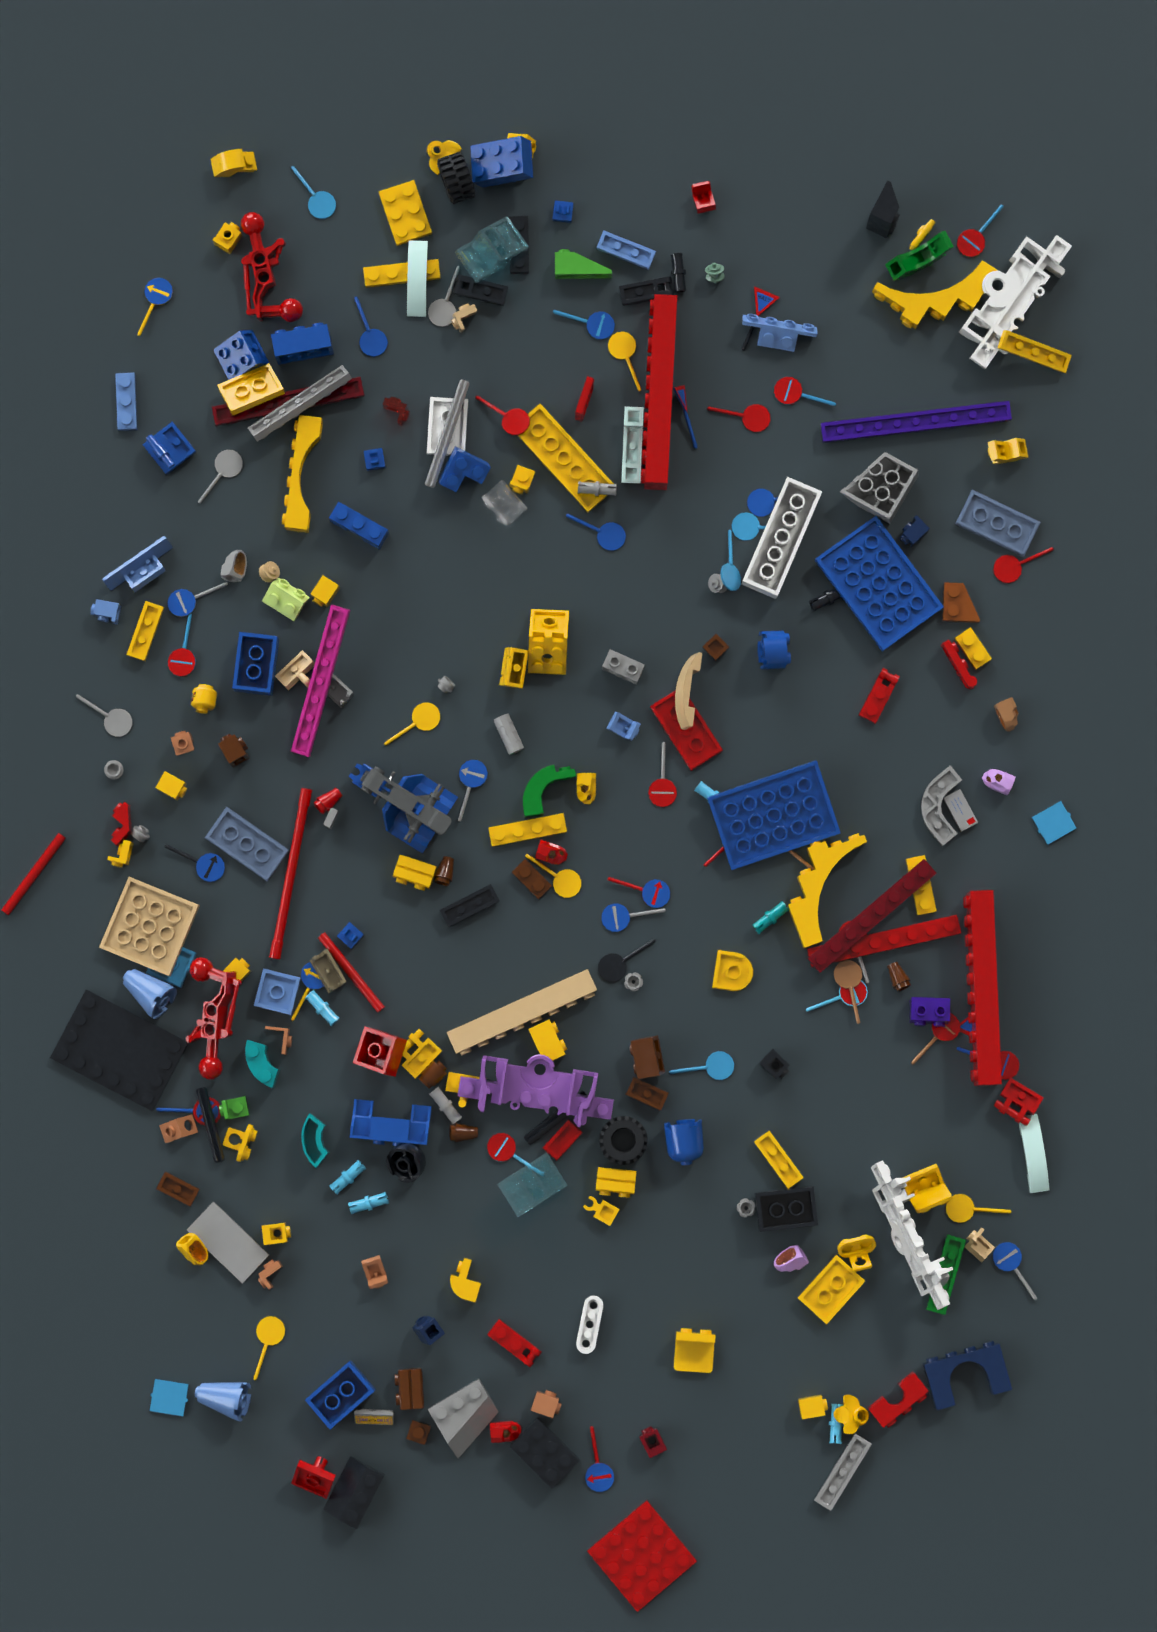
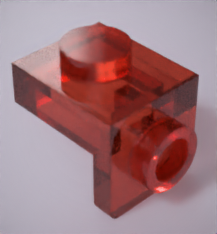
M385 397L383 402L384 409L400 413L397 422L398 425L402 426L403 421H407L410 412L407 410V404L401 403V400L396 397H390V399Z

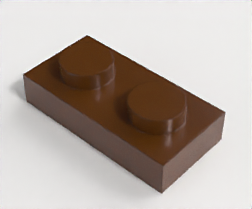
M526 859L512 871L538 900L552 887Z
M633 1077L626 1093L627 1096L660 1111L669 1094Z
M168 1172L163 1174L156 1188L190 1207L200 1190Z

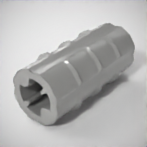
M509 713L494 719L508 754L512 755L523 750L524 746Z

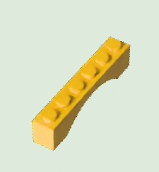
M299 415V419L295 420L294 431L297 434L296 439L292 440L294 457H290L289 469H292V473L287 478V487L290 488L289 495H285L284 506H287V511L282 516V525H285L284 527L288 531L309 533L311 513L302 497L301 472L308 454L321 440L323 426L321 417Z

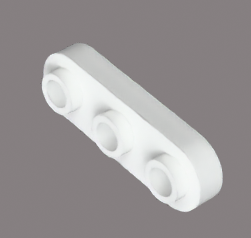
M595 1295L589 1296L584 1302L576 1341L577 1349L584 1354L591 1353L595 1349L601 1321L603 1301ZM593 1301L597 1303L595 1309L590 1307V1303ZM587 1321L594 1323L592 1328L586 1326ZM584 1340H588L590 1342V1345L588 1347H584L582 1345V1342Z

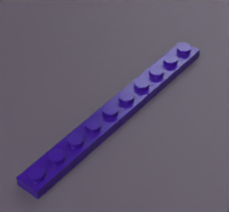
M1003 401L824 422L820 426L822 441L826 443L1011 421L1012 417L1010 402Z

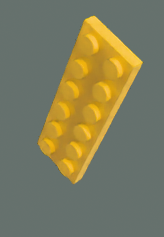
M539 404L528 413L530 418L528 429L517 436L589 513L608 495L578 494V482L595 483L600 481V483H614L550 413Z

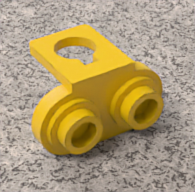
M248 1124L245 1132L229 1127L223 1141V1146L238 1150L236 1161L248 1160L251 1154L248 1144L250 1141H255L258 1131L251 1124ZM238 1134L240 1139H242V1143L232 1145L229 1142L230 1135Z
M865 1234L860 1237L842 1240L837 1250L841 1257L849 1258L853 1272L872 1268L868 1253L875 1249L876 1242L872 1236ZM857 1258H862V1260L866 1261L861 1266L855 1264L858 1261Z

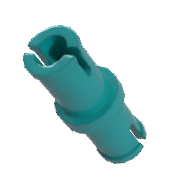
M781 901L770 911L767 910L763 917L753 923V928H756V932L760 934L771 924L774 925L778 918L789 911V908Z

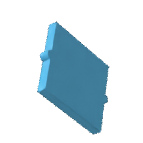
M1061 801L1032 817L1038 828V833H1041L1047 845L1076 829L1070 817L1071 813L1067 812Z
M155 1379L153 1393L150 1394L152 1397L150 1411L184 1416L185 1404L188 1402L187 1392L189 1384Z

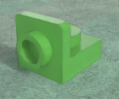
M246 1096L222 1100V1105H219L221 1117L224 1116L225 1120L250 1115Z

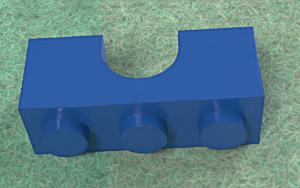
M340 502L337 503L329 517L330 522L346 531L349 530L355 533L363 541L379 550L389 535L388 529Z

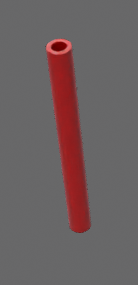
M60 833L56 835L1 909L4 913L10 915L66 838Z
M325 932L318 937L320 942L329 950L331 956L378 1013L385 1008Z

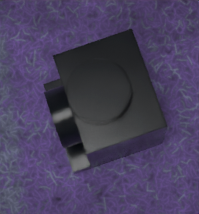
M774 1049L759 1062L775 1079L778 1077L782 1079L789 1072L787 1069L789 1064ZM773 1062H777L779 1064L778 1069L772 1068Z

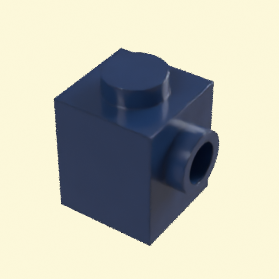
M430 1316L420 1317L415 1322L416 1325L412 1327L421 1342L427 1345L433 1344L445 1334L435 1318Z

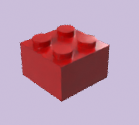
M364 1026L353 1063L384 1075L396 1077L407 1040L375 1028Z

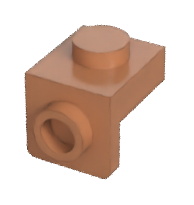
M181 731L175 733L174 737H171L177 756L194 751L192 743L194 741L189 732Z
M380 1255L361 1261L370 1289L381 1288L388 1283L387 1274Z
M272 1259L263 1266L265 1269L258 1274L260 1276L258 1281L264 1289L266 1287L269 1290L273 1288L267 1277L283 1267L279 1260L274 1262Z

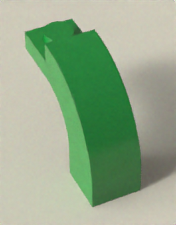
M941 231L925 244L910 252L897 255L885 265L893 280L896 281L935 263L944 257L945 253L954 246L946 231Z
M550 765L538 771L530 779L524 791L523 809L525 818L544 815L542 795L546 787L557 781L576 778L575 769L567 766L559 768V771L556 772L555 765Z

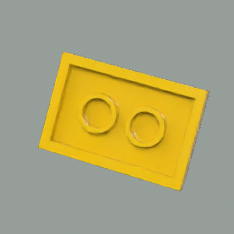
M414 180L378 191L396 246L432 234Z
M270 363L217 385L232 415L285 394L284 388Z
M835 1255L798 1296V1299L825 1324H828L862 1286L865 1280L856 1272H853V1269L838 1255Z

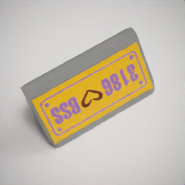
M356 1409L354 1411L355 1424L393 1425L394 1411Z

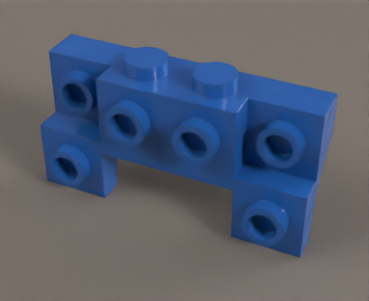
M354 1099L350 1138L373 1140V1144L385 1145V1141L393 1142L392 1146H397L401 1143L428 1144L432 1106L412 1105L411 1119L406 1120L374 1117V1101Z

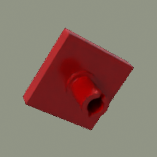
M320 1456L316 1457L314 1465L299 1460L291 1484L327 1499L336 1476L324 1470L328 1461L324 1458L320 1464L322 1459Z

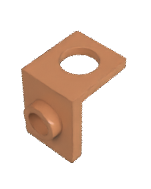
M265 1026L266 1030L284 1031L281 1054L287 1055L288 1047L291 1048L292 1036H289L290 1029Z
M192 1114L159 1125L165 1143L198 1133ZM186 1120L191 1124L190 1131L184 1126Z

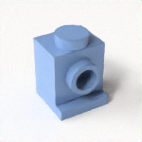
M96 599V603L92 604L91 615L98 617L99 621L109 622L110 619L113 624L118 625L121 605L115 602Z

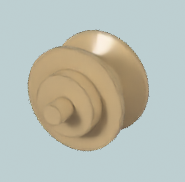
M269 561L260 566L259 575L265 582H272L279 577L280 569L276 563Z

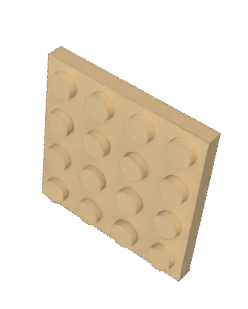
M128 877L99 948L171 976L200 905Z

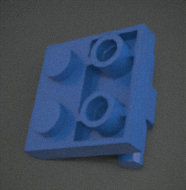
M173 421L154 436L152 434L146 438L147 441L142 444L166 475L196 453V450Z

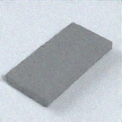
M212 1202L187 1229L189 1233L196 1234L207 1250L241 1283H244L269 1256L215 1202Z

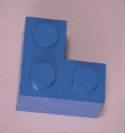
M455 446L438 477V482L440 485L457 492L465 476L482 484L491 467L488 462Z

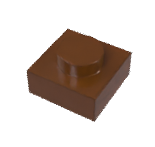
M715 634L702 648L716 661L729 649V646Z
M412 1420L406 1439L425 1445L431 1426Z

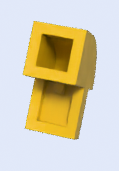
M242 149L224 151L210 159L214 177H231L237 172H255L257 170L254 152H243Z
M1014 438L1007 441L993 440L988 442V455L993 464H1003L1028 458L1025 439Z
M464 1258L463 1261H459L456 1272L460 1273L459 1276L451 1274V1288L460 1298L476 1302L481 1283L467 1279L472 1260Z

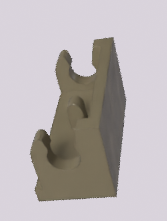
M328 949L309 960L328 994L346 984L347 981Z

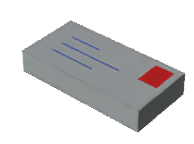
M960 789L943 798L960 832L978 823Z

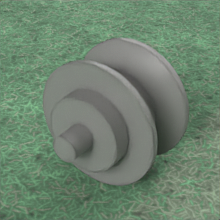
M713 574L708 580L709 589L714 593H724L727 588L721 580V575Z

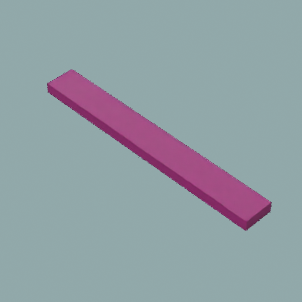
M331 605L293 741L291 749L293 753L306 757L311 756L349 618V609L336 605Z

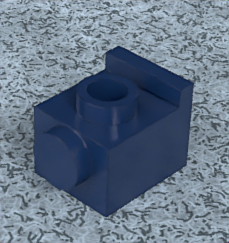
M917 515L912 520L914 523L909 522L902 529L904 532L899 537L905 545L909 544L911 547L930 529Z

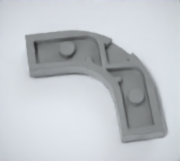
M951 766L947 767L929 783L921 802L923 821L941 846H944L958 834L945 819L941 809L943 797L962 781Z

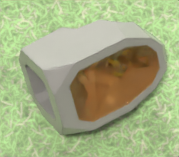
M242 550L232 551L226 557L221 569L222 579L229 582L242 581L247 568V557Z

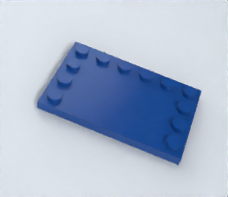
M877 516L870 519L814 560L882 652L944 608Z
M817 760L707 797L731 870L841 834Z

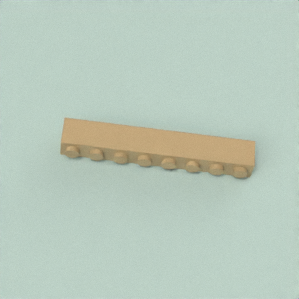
M588 969L450 1030L447 1032V1035L455 1053H460L462 1056L471 1052V1047L478 1045L480 1048L489 1044L488 1040L496 1037V1040L507 1036L506 1032L511 1029L516 1032L524 1028V1024L529 1021L534 1024L542 1020V1015L547 1013L549 1016L560 1012V1007L565 1005L567 1008L578 1004L576 1000L584 998V1000L595 996L594 992L597 989Z

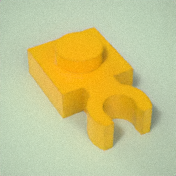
M589 1196L588 1198L594 1204L592 1207L584 1205V1209L596 1211L593 1217L611 1226L620 1209L602 1200L601 1204H598L594 1197Z

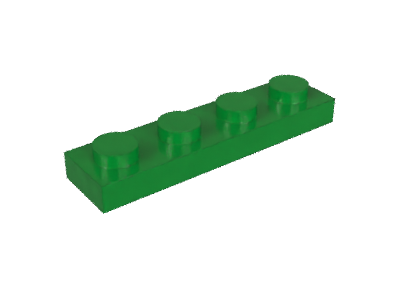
M947 1234L940 1258L944 1257L945 1260L939 1264L941 1268L953 1267L954 1269L948 1273L949 1280L943 1286L950 1300L966 1240ZM930 1295L926 1310L945 1315L948 1305L937 1310Z

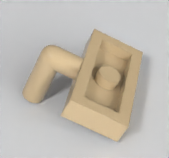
M302 650L275 677L288 691L299 680L308 688L310 679L305 674L314 667L315 662Z

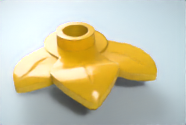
M450 140L443 143L440 141L429 143L427 154L430 157V169L439 175L438 159L460 152L462 150L460 145ZM434 147H438L440 152L435 153Z
M844 1395V1406L838 1407L833 1415L836 1421L844 1424L843 1432L845 1434H853L858 1430L859 1426L864 1425L868 1421L869 1413L864 1407L860 1406L855 1396Z

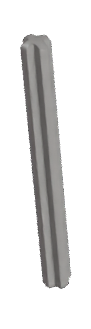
M461 379L459 381L425 481L427 487L434 488L469 388V382Z

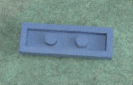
M604 230L596 247L599 251L647 270L650 269L656 254L655 250Z
M115 373L118 431L138 430L135 373Z

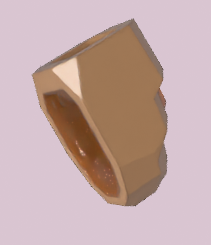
M1011 697L994 705L998 718L1007 732L1013 731L1018 724L1017 716L1019 713Z

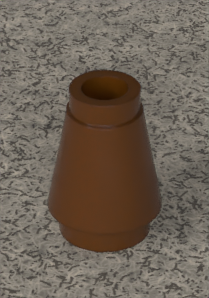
M443 856L434 875L435 883L449 886L450 882H452L453 858Z
M898 962L887 966L893 988H896L897 992L911 986L910 978Z
M456 1123L450 1125V1141H455L456 1143L478 1138V1128Z

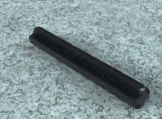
M198 1088L196 1092L214 1162H222L225 1158L207 1088Z
M583 1090L578 1093L581 1095H587ZM556 1110L528 1132L524 1139L529 1145H532L567 1117L566 1113L557 1115L558 1110Z

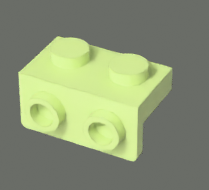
M277 578L271 583L262 602L295 621L310 597L301 589L291 586L285 579Z

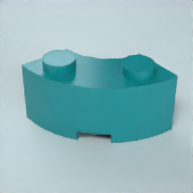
M247 1040L245 1056L250 1071L261 1083L275 1088L280 1070L270 1063L267 1056L268 1046Z
M309 1113L302 1127V1146L309 1162L315 1168H318L330 1153L323 1143V1131L326 1125Z

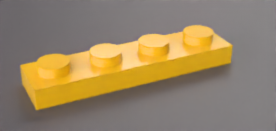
M427 260V281L441 279L439 260ZM408 262L363 267L365 287L407 283Z
M1003 330L998 349L1061 373H1066L1072 356L1008 330Z
M564 813L488 827L492 847L567 832Z

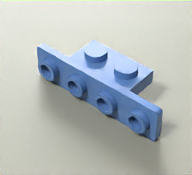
M755 314L742 316L743 325L760 328L757 346L794 352L798 334L817 337V327L809 323L801 325L791 320L778 321L773 317L761 318Z
M163 536L146 549L140 551L136 556L124 562L123 565L110 572L102 580L109 590H113L124 581H127L132 590L136 592L166 571L158 558L173 547L167 538Z

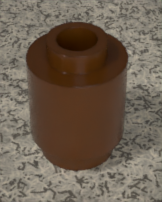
M433 1060L422 1071L419 1079L430 1089L432 1086L435 1087L447 1075L445 1072L447 1068L440 1061L436 1063Z

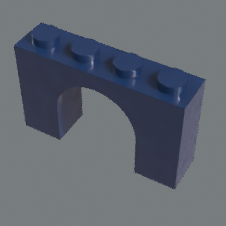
M994 1341L985 1342L983 1347L977 1349L975 1346L964 1348L963 1353L957 1354L956 1351L946 1353V1357L938 1359V1356L926 1359V1363H923L936 1410L956 1405L950 1385V1376L957 1365L966 1361L976 1362L982 1366L987 1376L991 1394L995 1395L1012 1390L1000 1344H994Z

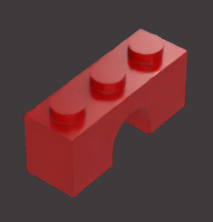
M913 1371L897 1383L903 1391V1398L899 1403L890 1404L881 1396L867 1407L883 1428L885 1426L888 1428L897 1421V1416L901 1413L904 1416L912 1409V1404L916 1401L920 1403L927 1397L928 1389Z

